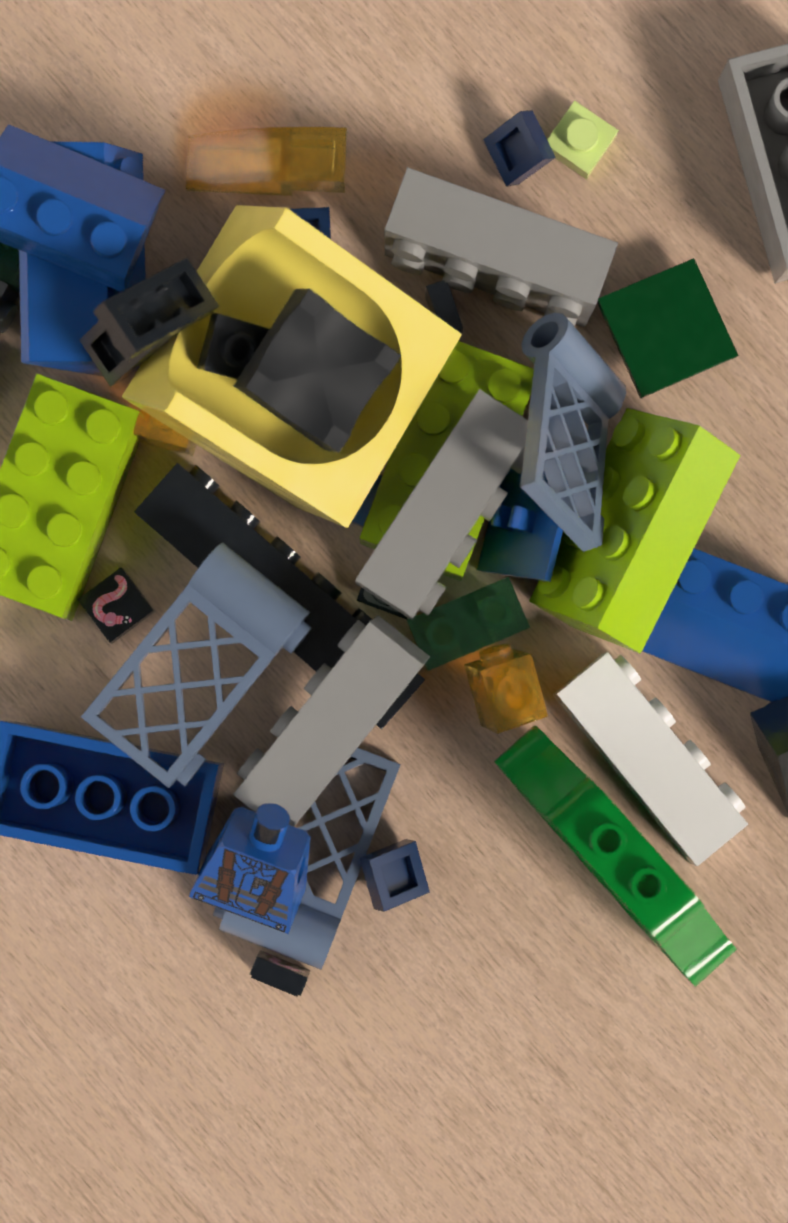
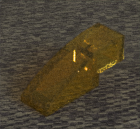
M266 127L189 135L186 191L293 196V191L345 193L348 147L347 128Z

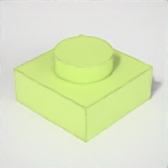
M574 100L547 141L558 161L587 179L616 138L619 130Z

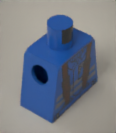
M274 803L263 804L256 812L243 807L235 808L209 849L189 897L289 934L306 889L310 836L306 831L289 825V813L280 805Z

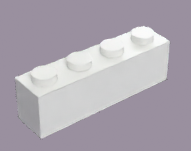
M608 652L604 653L552 695L686 860L695 866H699L749 825L739 813L746 807L727 783L724 782L718 787L705 772V769L711 764L695 743L688 740L685 744H682L670 727L676 721L667 708L656 697L648 702L635 686L641 681V678L631 664L622 655L613 659Z

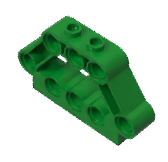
M532 726L494 761L517 788L519 793L694 987L699 985L737 950L688 885L601 788L579 769L538 726Z

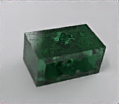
M509 577L433 608L429 615L421 613L415 616L413 620H406L415 645L430 656L424 664L427 672L530 628Z

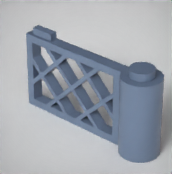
M552 313L537 320L528 329L521 344L523 353L534 364L521 488L584 552L601 546L603 542L604 517L601 515L608 421L620 411L627 392L625 384L567 317L561 313ZM543 471L545 472L548 484L543 480Z
M221 543L204 560L186 588L96 697L81 718L168 788L176 780L186 786L207 760L198 752L266 667L283 648L292 654L312 628L305 623L310 612L226 544ZM190 602L208 616L210 640L178 643L176 620ZM215 622L233 637L217 639ZM169 629L170 644L155 646ZM242 643L259 657L244 676L221 678L218 646ZM211 647L214 679L182 683L179 650ZM171 651L174 684L143 687L140 667L143 660L149 653ZM133 674L135 688L120 690ZM238 683L224 700L222 685ZM215 686L217 710L210 719L186 722L183 689ZM175 690L179 723L147 727L143 694ZM136 695L139 728L116 730L99 716L113 697ZM202 727L188 745L187 729ZM171 730L180 731L182 753L168 771L150 757L147 733ZM140 734L141 749L125 736Z
M357 748L350 757L355 759V761L343 765L335 775H339L351 805L322 817L316 802L311 805V809L316 820L298 827L304 831L317 826L321 829L331 856L309 865L307 873L333 861L335 862L343 880V885L335 904L314 896L306 879V889L289 934L215 907L213 916L222 919L219 930L322 970L361 869L359 858L365 856L401 764ZM362 764H368L386 771L379 792L357 801L345 772ZM375 801L366 823L360 807ZM354 810L363 830L362 836L358 844L337 853L325 823ZM355 852L346 874L340 858Z

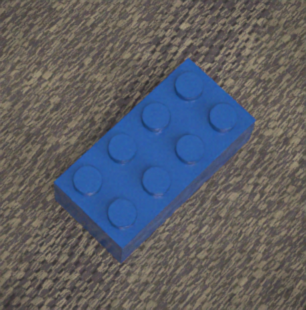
M0 721V836L197 875L205 860L224 763L206 760L186 786L176 780L168 788L110 740L17 721ZM149 748L150 757L167 771L181 755Z

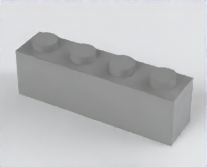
M479 389L355 579L356 584L411 620H413L418 610L429 615L446 589L444 585L438 582L446 567L451 563L459 568L477 539L469 535L480 515L490 521L508 492L499 487L510 469L521 474L528 420Z
M379 615L372 619L367 626L358 620L338 644V647L345 653L333 669L324 663L304 687V690L311 696L299 712L290 706L272 727L270 732L277 737L273 745L266 753L257 748L239 769L237 775L244 779V781L233 795L254 812L263 804L274 803L280 805L289 813V825L295 826L430 656Z

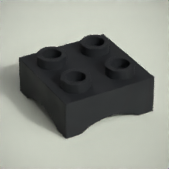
M295 289L233 387L324 450L340 453L366 403L382 381L390 374L401 355L349 321L311 289Z

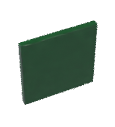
M694 258L598 298L597 304L640 399L739 356Z

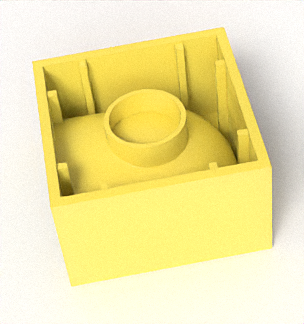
M236 205L197 270V273L219 305L212 313H219L270 329L295 289H311L345 318L374 338L388 345L399 353L401 357L390 374L382 381L366 403L340 453L324 450L233 387L237 380L197 369L211 314L176 333L141 364L123 393L122 398L296 508L348 528L462 334L289 209Z

